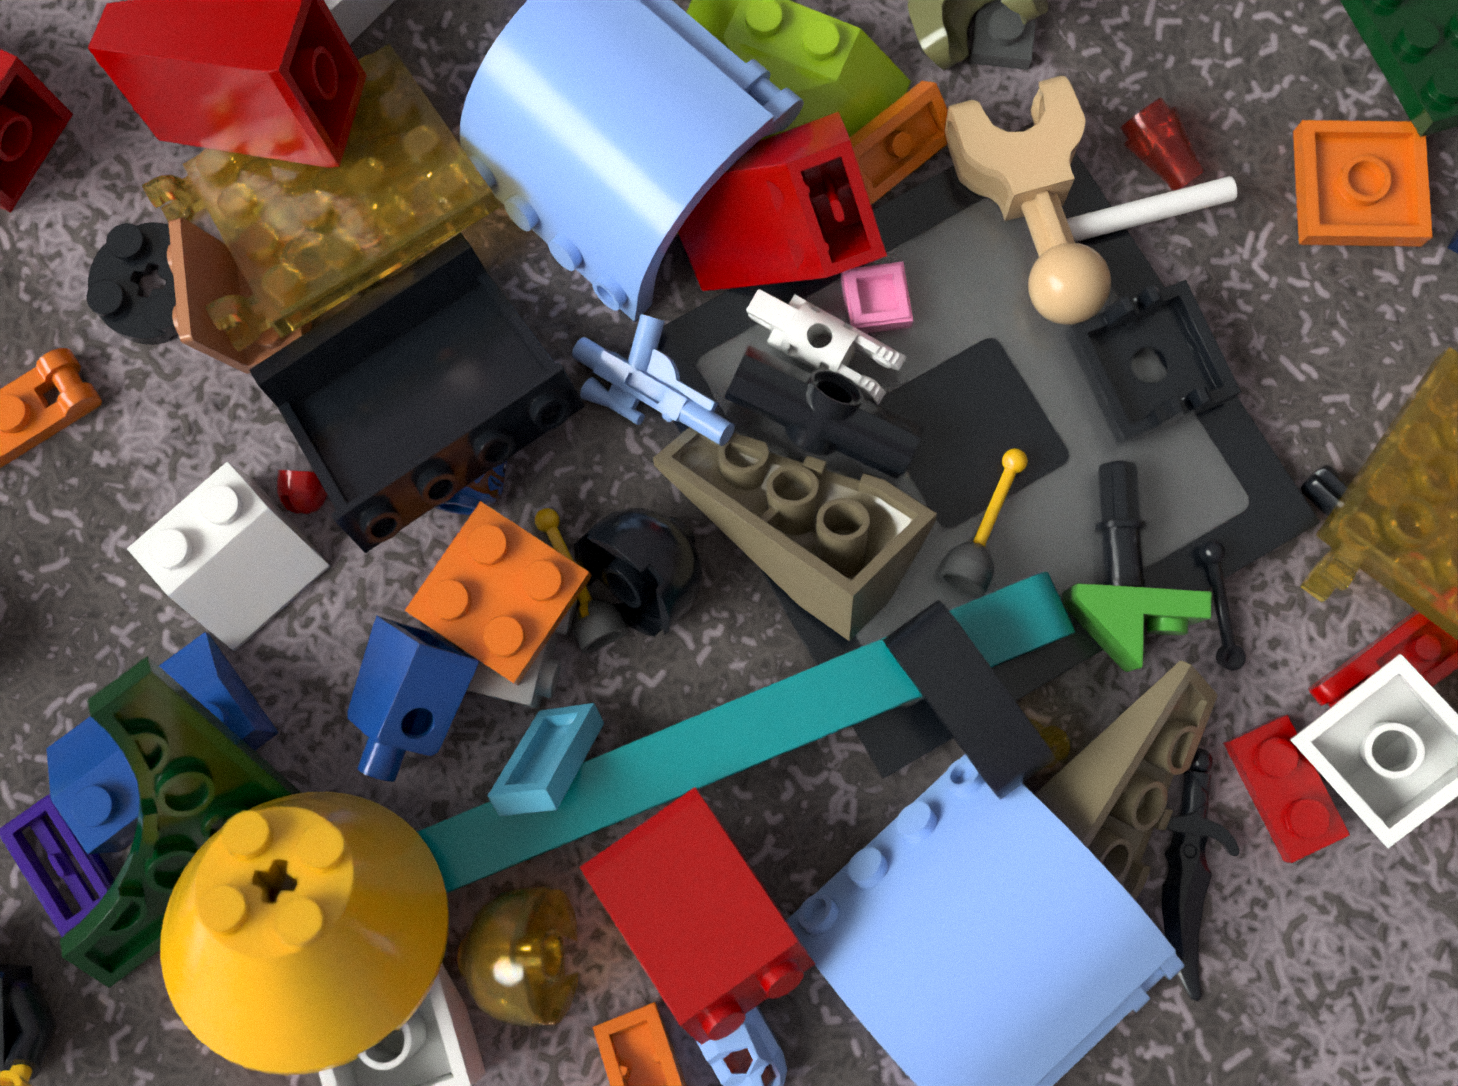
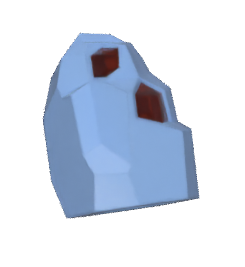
M758 1005L745 1014L746 1018L743 1024L729 1036L720 1040H708L703 1045L697 1042L722 1086H784L787 1074L784 1053Z

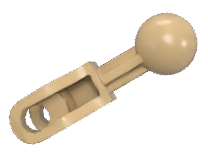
M1061 75L1039 81V89L1031 107L1034 126L1024 132H1007L994 126L979 101L969 100L950 105L947 112L945 135L959 181L972 192L988 197L997 203L1005 221L1025 216L1039 256L1030 271L1028 280L1029 296L1035 309L1046 319L1063 325H1074L1095 316L1103 308L1109 297L1111 274L1106 261L1097 251L1087 245L1075 243L1062 208L1075 179L1070 165L1086 123L1082 108L1067 77Z

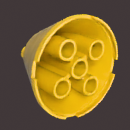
M305 792L273 799L248 811L238 813L229 819L195 853L183 870L169 899L163 919L160 947L162 973L168 995L184 1024L201 1042L218 1055L245 1068L270 1074L297 1075L325 1071L358 1059L360 1053L380 1042L395 1029L398 1031L420 1007L432 988L444 958L449 933V907L444 880L433 854L421 836L393 811L362 797L337 792Z

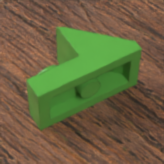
M1077 583L1062 592V603L1065 609L1125 672L1142 668L1144 623H1147V633L1186 635L1188 634V625L1191 626L1211 619V592Z

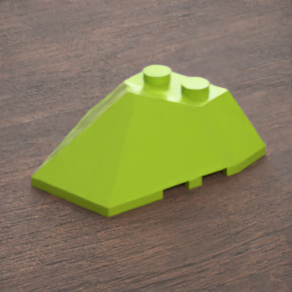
M692 0L686 11L742 61L747 63L752 59L757 60L771 73L769 80L780 90L789 88L804 101L800 113L785 130L765 136L761 140L838 111L850 138L906 94L911 84V80L861 28L790 0Z

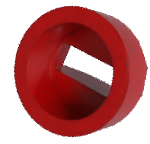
M277 470V494L279 501L286 510L296 514H309L318 511L325 503L327 493L315 472Z

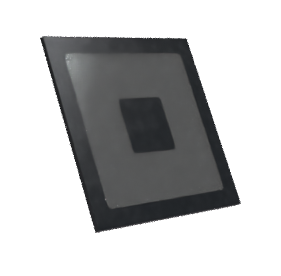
M1032 122L1015 132H1024L1033 127L1034 123ZM1075 152L1070 165L1075 179L1062 206L1066 219L1112 207ZM954 166L873 210L887 256L856 267L904 262L913 315L911 328L867 334L904 354L907 358L897 371L879 365L872 358L856 350L847 366L855 372L875 380L885 390L886 393L878 406L924 427L922 438L914 457L904 475H900L898 479L837 451L828 456L806 452L788 438L784 426L724 398L749 345L810 374L815 371L812 367L767 343L772 331L750 319L746 312L757 290L760 289L789 304L795 294L848 323L840 278L841 273L822 279L731 288L669 322L662 329L657 350L666 354L674 361L678 368L681 382L718 402L714 412L734 423V433L766 442L769 452L793 460L804 462L806 456L826 461V470L860 480L864 473L883 479L937 513L935 524L891 600L850 641L799 606L759 567L816 666L887 637L938 599L948 610H952L983 597L970 595L950 587L939 579L937 573L949 550L959 544L973 542L1004 471L1002 457L1009 449L1017 448L1024 451L1027 455L1028 463L1022 472L1016 474L985 545L991 552L995 563L994 575L985 595L1048 571L1061 601L1062 592L1077 583L1103 585L1102 536L1095 532L1094 525L1101 522L1098 469L1101 464L1106 462L1124 460L1134 462L1138 467L1141 520L1148 523V529L1141 532L1145 588L1204 591L1210 588L1211 581L1208 564L1201 560L1199 556V548L1207 540L1215 539L1224 545L1225 557L1221 561V566L1225 579L1320 523L1237 396L1233 400L1118 446L1066 338L1065 333L1072 325L1057 324L1046 319L1035 309L1031 302L1028 280L1030 271L1039 256L1025 216L1005 221L997 203L988 197L972 192L959 181ZM1127 229L1075 242L1087 245L1097 251L1106 261L1111 274L1109 297L1103 308L1095 316L1102 314L1107 307L1121 297L1128 295L1131 300L1151 285H1155L1159 290L1165 288ZM819 335L814 338L811 345L815 348H823L830 343L832 338L828 335ZM1154 349L1139 350L1134 354L1131 362L1135 376L1141 381L1156 383L1166 376L1168 367L1166 359L1160 352ZM673 420L680 434L689 428L687 425ZM1067 610L1066 612L1075 633L992 667L1015 701L1103 650ZM923 696L852 725L853 730L882 779L953 738Z

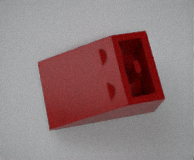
M839 111L758 141L716 181L678 231L702 291L828 278L887 256L856 156Z

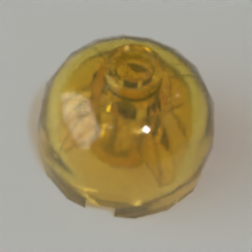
M537 886L500 893L487 901L477 912L465 938L460 943L458 967L461 975L465 977L468 990L480 1010L505 1024L520 1027L555 1025L563 1020L571 1008L578 984L579 972L565 975L564 936L578 941L575 911L566 893L560 889L549 890L550 887Z

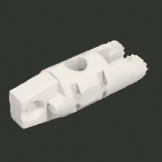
M758 289L746 309L750 319L772 331L767 340L769 345L815 370H831L844 375L860 388L863 398L876 405H879L886 393L885 390L875 380L847 367L856 350L872 358L879 365L897 371L907 358L904 354L795 294L789 304ZM819 335H828L832 338L830 343L823 348H815L811 345L812 341Z

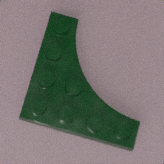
M1340 0L1420 137L1457 127L1458 0Z
M148 656L87 700L90 716L109 733L124 753L137 779L139 793L138 822L134 841L125 864L113 885L100 902L79 924L60 939L62 958L108 988L112 987L160 950L163 919L173 889L187 864L204 843L234 815L248 811L273 799L302 793Z

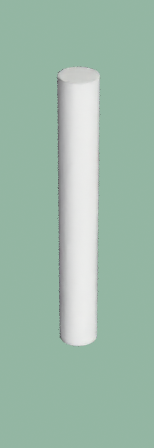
M1228 176L1067 218V222L1074 241L1077 242L1234 201L1237 198V186L1234 179Z

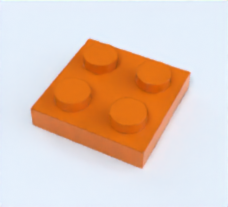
M1302 120L1293 130L1299 245L1422 247L1433 237L1426 136L1420 137L1411 121Z
M480 501L404 611L512 683L519 685L592 575L586 569Z

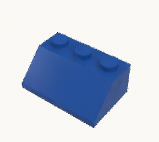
M208 632L201 634L159 665L254 751L279 733ZM90 716L46 748L50 797L87 854L121 852L133 843L139 811L137 779L122 750L109 733Z

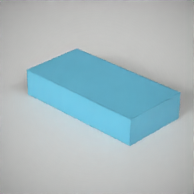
M595 703L540 710L488 794V798L498 816L554 811L558 809L604 724Z

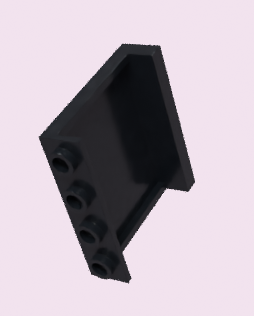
M462 233L457 234L249 370L257 385L278 407L335 507L336 511L331 513L334 521L365 554L380 543L393 538L401 529L437 505L448 501L458 491L494 467L505 463L513 454L549 430L560 426L567 418L585 407L560 363L556 364L486 272L472 246Z

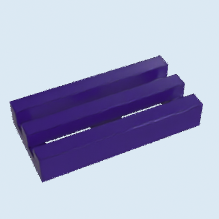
M50 794L0 828V838L62 937L91 912L115 881L99 854H87L51 801ZM47 813L100 896L97 900L44 818ZM27 827H31L48 854V860L58 876L63 878L82 910L77 914L73 915L22 833Z

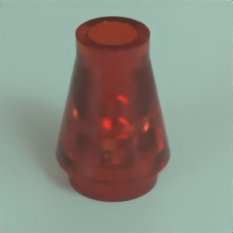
M1162 97L1148 105L1120 127L1128 139L1123 145L1158 175L1171 191L1181 189L1205 171L1197 159L1177 107L1174 106L1170 109Z

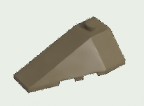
M689 427L653 457L654 466L799 606L848 641L891 600L936 522L937 513L883 479L864 473L860 480L826 470V461L806 456L804 462L793 460L769 452L766 442L734 432L730 440L725 445L720 446Z
M1181 660L1034 794L1091 851L1135 901L1144 888L1151 866L1141 862L1152 831L1154 828L1166 830L1173 813L1172 809L1166 807L1167 793L1174 775L1183 774L1190 768L1218 696L1192 664Z

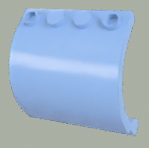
M527 0L495 40L479 67L467 94L462 110L459 132L462 155L461 169L468 181L477 190L483 193L489 191L504 204L507 214L519 228L527 232L532 229L548 244L551 254L560 265L569 271L576 269L591 282L594 292L607 307L615 311L621 309L629 318L636 322L640 314H643L652 305L655 279L661 261L675 235L699 201L716 181L765 136L785 130L800 113L804 101L791 89L784 88L780 90L769 80L771 73L757 60L752 59L747 63L742 61L672 0Z
M965 754L952 763L940 778L912 804L905 807L896 819L866 847L858 851L837 874L814 895L806 899L801 907L787 919L815 962V966L828 983L917 1086H1053L1132 1010L1135 1013L1138 1012L1151 999L1147 992L1163 976L1171 980L1185 967L1175 954L1176 950L1125 888L1030 790L1021 784L999 800Z

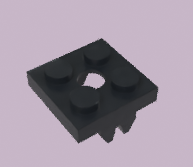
M1186 280L1161 290L1155 285H1151L1131 300L1128 295L1121 297L1107 307L1102 314L1070 326L1065 333L1118 446L1233 400L1241 393ZM1142 349H1154L1160 352L1167 362L1166 376L1156 383H1147L1137 378L1131 366L1132 358L1136 352Z

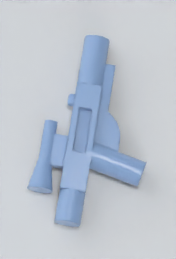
M640 314L628 360L586 337H582L577 341L572 351V357L592 369L593 373L612 383L608 391L596 378H589L581 388L580 397L582 399L608 407L637 425H640L645 418L643 413L636 410L641 400L661 412L664 420L672 422V420L681 422L720 446L725 445L732 437L735 429L734 423L714 412L718 402L681 382L679 371L674 361L666 354L657 350L665 321Z

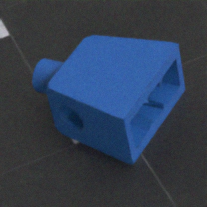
M376 616L348 707V720L368 736L357 770L379 780L394 782L406 751L427 756H434L438 753L473 678L479 660L435 633Z

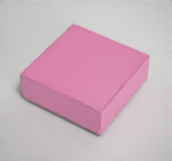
M903 261L853 268L841 273L840 278L849 325L866 334L911 328L913 315Z

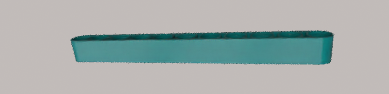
M1048 571L1031 576L949 610L991 668L1075 633ZM884 638L583 762L557 810L498 816L491 801L417 831V833L433 854L443 877L446 893H450L679 798L694 787L697 790L913 701L922 697V695L882 641Z

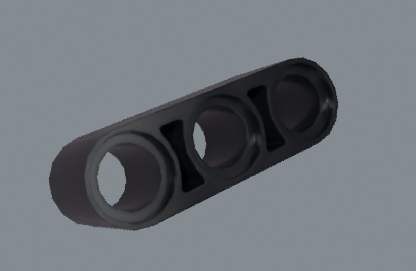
M939 599L882 640L999 800L1056 759L1046 742L969 636Z

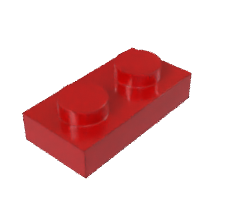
M1281 715L1223 742L1283 861L1293 863L1350 836V833L1316 768L1290 740L1297 734L1288 715Z

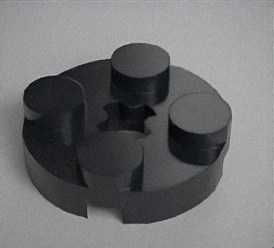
M150 222L137 226L131 223L115 226L110 230L106 243L98 251L90 267L86 296L88 306L100 316L109 328L120 336L136 343L148 345L162 344L172 341L173 339L170 337L178 335L172 317L173 308L176 305L174 277L167 260V248L170 245L169 224ZM152 270H158V275L166 281V285L163 290L153 289L149 297H143L144 289L139 286L141 278L149 276Z

